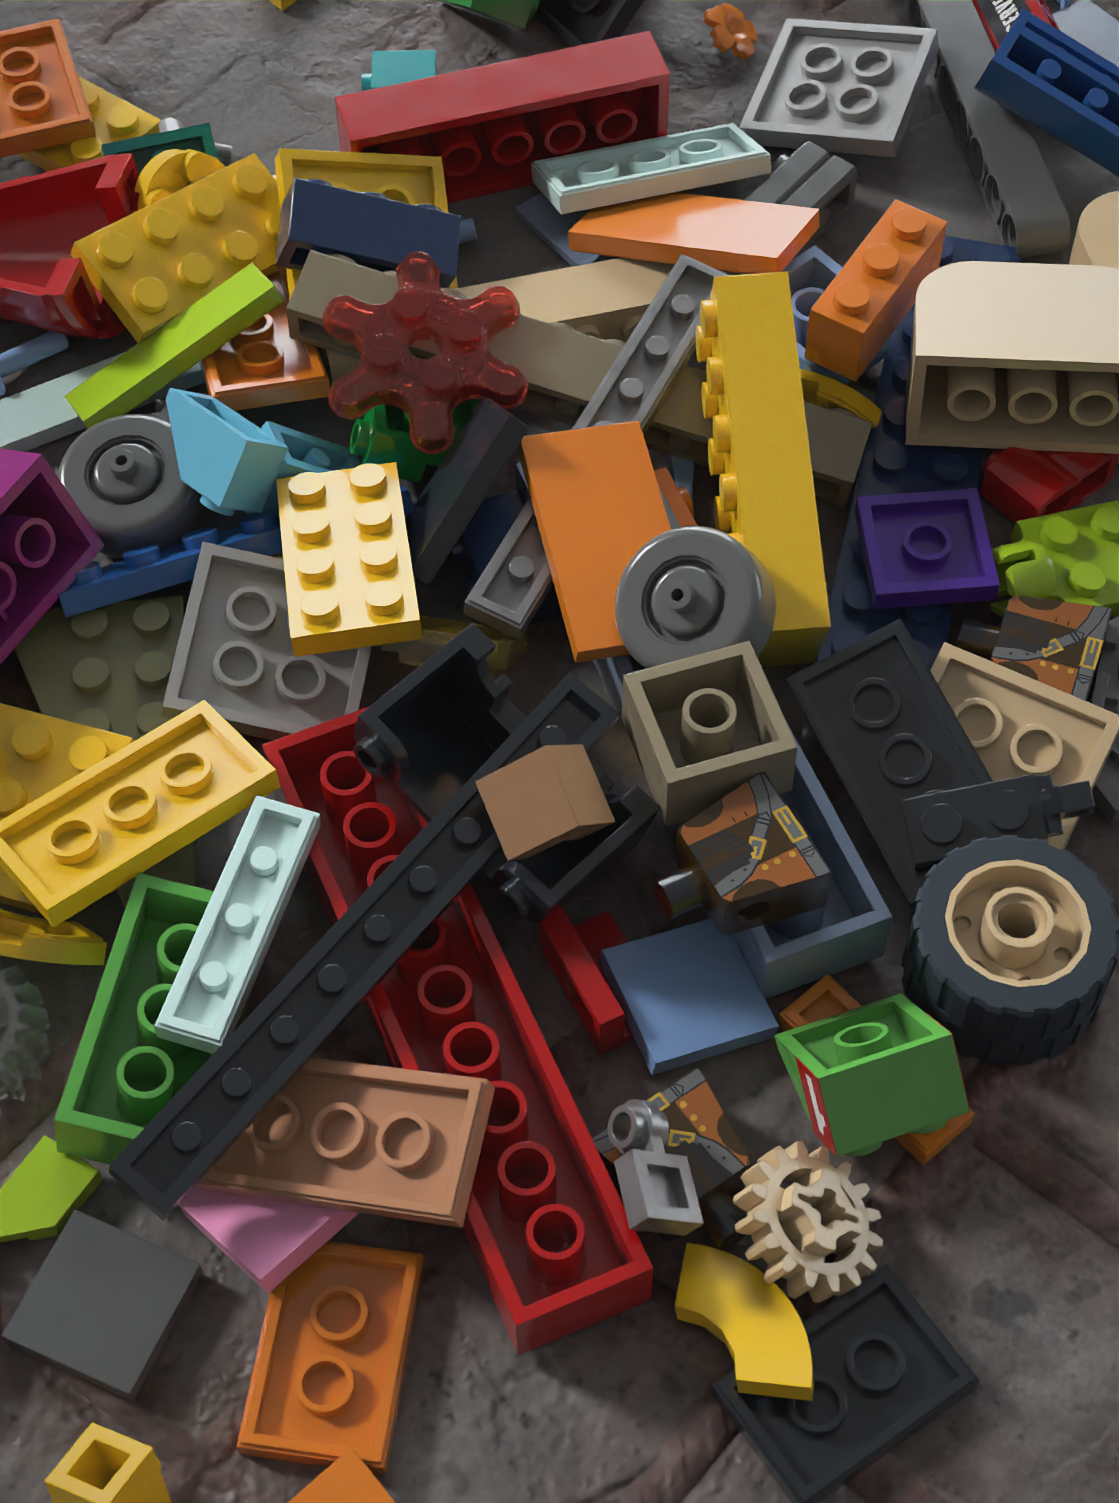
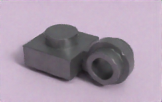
M639 1099L629 1100L624 1105L614 1109L608 1122L609 1140L623 1154V1156L614 1161L629 1228L630 1230L685 1236L704 1224L687 1156L665 1153L664 1145L668 1138L669 1124L665 1114L654 1103Z

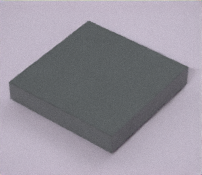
M74 1210L1 1337L8 1346L134 1402L202 1277L203 1270L201 1265L195 1261L78 1210Z

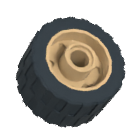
M1001 835L999 838L987 839L983 837L972 840L970 844L962 848L956 847L945 854L944 859L938 865H933L928 871L922 888L918 889L902 953L901 967L904 968L902 977L904 992L909 996L911 1002L953 1034L957 1053L968 1058L970 1056L985 1060V1063L994 1065L1016 1063L1017 1066L1033 1064L1036 1060L1050 1059L1061 1054L1065 1047L1070 1044L1074 1045L1085 1034L1089 1023H1093L1118 962L1119 918L1115 911L1116 903L1110 891L1104 888L1100 882L1101 878L1091 867H1086L1077 860V856L1069 851L1051 846L1047 841L1036 838L1032 840L1018 838L1017 835Z

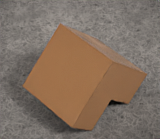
M583 744L545 745L475 781L508 861L527 859L562 841L582 839L615 823Z

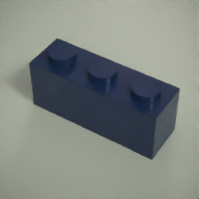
M294 178L281 205L275 266L302 270L309 252L312 250L328 256L331 254L343 255L352 259L358 265L380 272H399L413 282L436 289L449 288L457 273L461 216L443 212L434 205H412L391 200L378 192L367 191L360 193L334 187L329 182L321 179L304 180Z

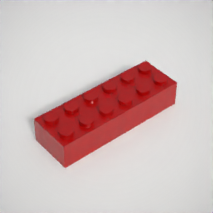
M646 31L334 97L340 151L442 157L447 203L534 185L531 164L534 161L667 136L670 72L651 32Z

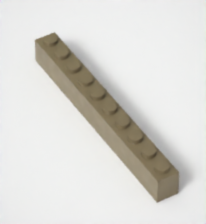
M312 250L309 252L286 307L289 336L291 339L478 397L485 396L491 401L572 426L578 421L626 344L616 339L602 340L579 333L575 328L565 323H547L530 318L506 305L491 306L468 299L464 294L454 289H436L419 284L399 272H380L356 264L352 259L343 255L331 254L328 256ZM686 364L643 435L647 449L694 461L695 464L709 468L708 439H713V418L705 419L703 414L702 382H707L706 371L690 367ZM804 402L815 499L818 502L844 510L873 422L860 419L854 413L845 409H827Z

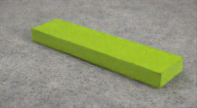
M250 263L64 397L88 429L106 419L125 415L276 308L284 300L274 284L253 263Z

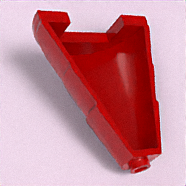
M132 153L108 155L39 175L24 176L0 183L1 319L69 336L93 339L112 338L126 329L125 325L90 281L81 258H73L70 254L74 242L132 214L133 211H138L140 193H136L134 190L139 174Z

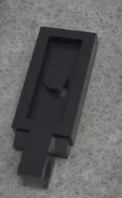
M1029 774L901 800L915 868L937 865L944 859V855L956 847L962 848L970 844V841L983 837L991 839L999 838L1001 835H1017L1018 838L1031 840L1036 838L1048 841L1049 837L1064 834L1062 820L1093 814V808H1095L1089 780L1054 787L1051 774L1038 776Z

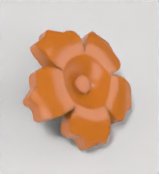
M723 3L721 6H715L704 12L703 22L713 28L710 32L713 38V47L718 48L721 53L726 52L731 47L732 53L735 56H740L743 61H746L755 53L753 44L757 41L758 34L751 21L743 20L745 15L742 11L731 4Z

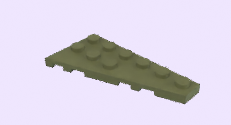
M183 595L121 601L70 617H65L61 608L48 609L14 648L41 714L132 737L134 741L171 720L170 718L162 717V706L186 612ZM196 840L147 869L142 874L198 887ZM136 877L115 889L124 911Z

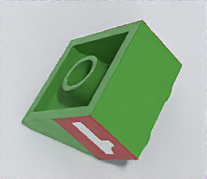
M901 993L774 1035L777 1048L814 1134L836 1157L842 1155L861 1156L872 1153L882 1146L883 1141L909 1132L915 1134L934 1132L944 1127L948 1119L970 1112L953 1034Z

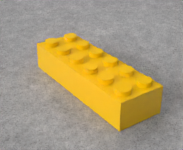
M788 271L717 276L713 280L710 300H703L700 303L701 326H696L697 359L699 363L707 362V382H702L703 414L705 419L713 418V439H708L709 470L711 475H720V496L714 497L716 529L727 532L728 535L735 538L754 553L766 568L774 587L776 599L775 620L771 635L764 649L757 657L761 667L815 663L816 657L819 655L831 628Z

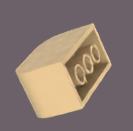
M965 261L945 265L927 275L920 283L916 292L906 383V445L995 449L1018 447L1041 451L1119 454V269L1092 265Z

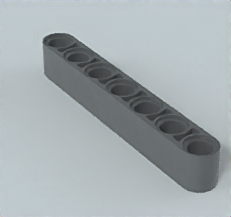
M909 0L908 18L910 27L937 29L939 47L928 73L1001 244L1016 247V255L1022 254L1021 259L1067 251L1071 239L1069 216L1026 120L974 89L994 56L995 51L972 0Z

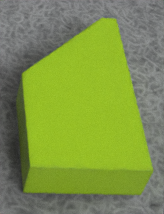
M44 1135L0 1188V1243L27 1237L30 1241L60 1235L73 1211H79L103 1181L99 1169L80 1157L57 1152L56 1142Z

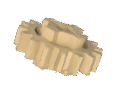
M796 1141L785 1150L780 1145L756 1160L757 1164L743 1172L740 1178L746 1185V1188L734 1195L733 1203L746 1211L747 1217L734 1224L736 1232L751 1235L754 1245L749 1247L745 1255L748 1260H757L762 1257L766 1261L768 1266L765 1270L764 1280L768 1284L783 1277L787 1279L788 1297L795 1299L809 1291L813 1302L820 1303L832 1295L838 1298L862 1284L860 1278L875 1270L877 1264L869 1254L883 1246V1239L869 1231V1225L881 1218L880 1212L872 1208H865L862 1198L867 1195L870 1188L867 1183L852 1185L848 1180L852 1165L847 1160L837 1167H833L830 1165L827 1147L821 1146L809 1154L804 1142ZM782 1181H793V1184L786 1189L779 1187ZM830 1253L837 1255L833 1263H824L825 1256Z

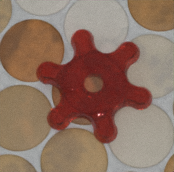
M416 251L405 256L397 267L396 279L399 290L395 293L392 300L383 304H367L352 296L339 295L333 298L324 308L322 319L327 333L334 338L353 344L360 355L358 367L340 376L331 385L328 392V403L335 414L345 419L361 417L378 405L390 404L398 406L409 417V436L415 448L425 454H438L448 449L454 441L455 430L452 423V414L455 407L461 402L468 399H482L485 396L503 409H510L522 404L526 399L529 387L524 374L514 365L496 359L489 349L494 335L517 322L520 315V303L514 293L504 286L490 287L474 298H453L440 289V270L436 262L428 254ZM432 336L441 348V351L435 357L421 359L410 353L408 345H412L419 340H430Z

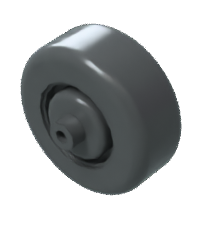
M128 414L99 422L83 432L71 444L59 467L57 477L105 545L99 553L124 559L123 553L135 547L157 544L159 550L177 545L182 541L181 537L195 528L205 509V506L200 502L202 494L181 480L170 422L159 417L144 414Z
M679 527L654 537L644 544L630 559L617 586L614 605L615 620L624 646L632 657L646 669L746 641L751 642L758 657L764 649L773 629L776 612L775 592L771 578L762 562L735 538L710 527Z

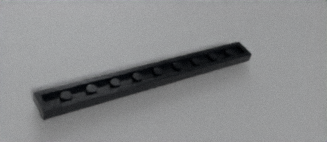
M569 672L109 1165V1174L164 1221L502 849L475 781L545 745L583 744L588 754L615 725L620 713Z

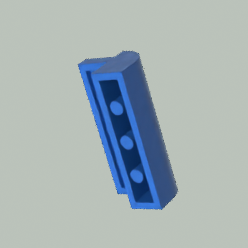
M1023 8L974 89L1119 177V67Z

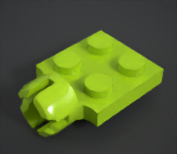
M1119 500L1017 521L1010 535L1013 543L991 548L1000 584L997 597L1010 594L1012 597L1018 595L1101 606L1112 609L1110 617L1119 616ZM1009 600L991 603L990 609L995 614L1004 617Z

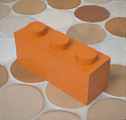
M895 199L810 309L804 358L856 382L914 305L920 283L927 275L939 268L947 221Z

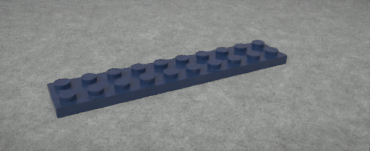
M945 236L939 268L965 261L1020 263L1022 254L1016 255V247ZM915 303L891 334L889 348L885 353L874 404L882 410L878 426L870 429L862 455L828 604L831 628L819 655L816 657V662L900 618L930 670L944 642L947 643L955 603L873 609L854 513L857 497L977 488L984 448L906 445V383Z

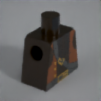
M1017 595L1009 599L1001 628L965 618L956 647L1086 701L1112 609Z
M762 772L680 827L677 831L675 856L679 870L653 883L657 900L664 913L670 919L702 905L718 932L731 935L825 906L831 870L765 772Z
M696 1067L646 1101L654 1103L668 1120L669 1133L664 1145L665 1153L687 1156L704 1223L701 1227L717 1248L724 1251L734 1246L746 1236L735 1230L734 1224L747 1217V1215L733 1203L734 1195L746 1188L740 1177L743 1172L751 1168V1163L707 1081ZM607 1126L591 1138L623 1202L614 1161L623 1156V1154L610 1142ZM657 1233L660 1237L669 1242L674 1241L680 1236H682L674 1234Z

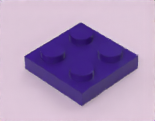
M977 488L856 498L854 513L873 609L997 599L1000 584Z

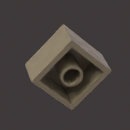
M750 641L623 675L622 721L655 802L660 807L659 812L665 826L692 819L762 772H765L779 794L792 791L798 747Z

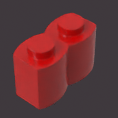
M1018 447L996 449L983 466L982 471L985 475L980 495L1015 524L1017 521L1068 511L1072 507L1080 505L1112 479L1119 454L1041 451Z

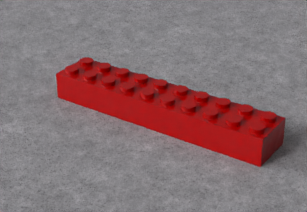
M368 707L262 744L264 758L276 769L280 788L273 792L276 800L320 813L321 826L304 865L331 927L428 824L382 776L379 778L372 776L356 759L353 747L356 745L354 728L358 715ZM470 883L368 995L364 1003L393 1068L488 1079L495 1086L463 1224V1231L516 1353L519 1356L651 1300L653 1266L636 1230H630L625 1207Z

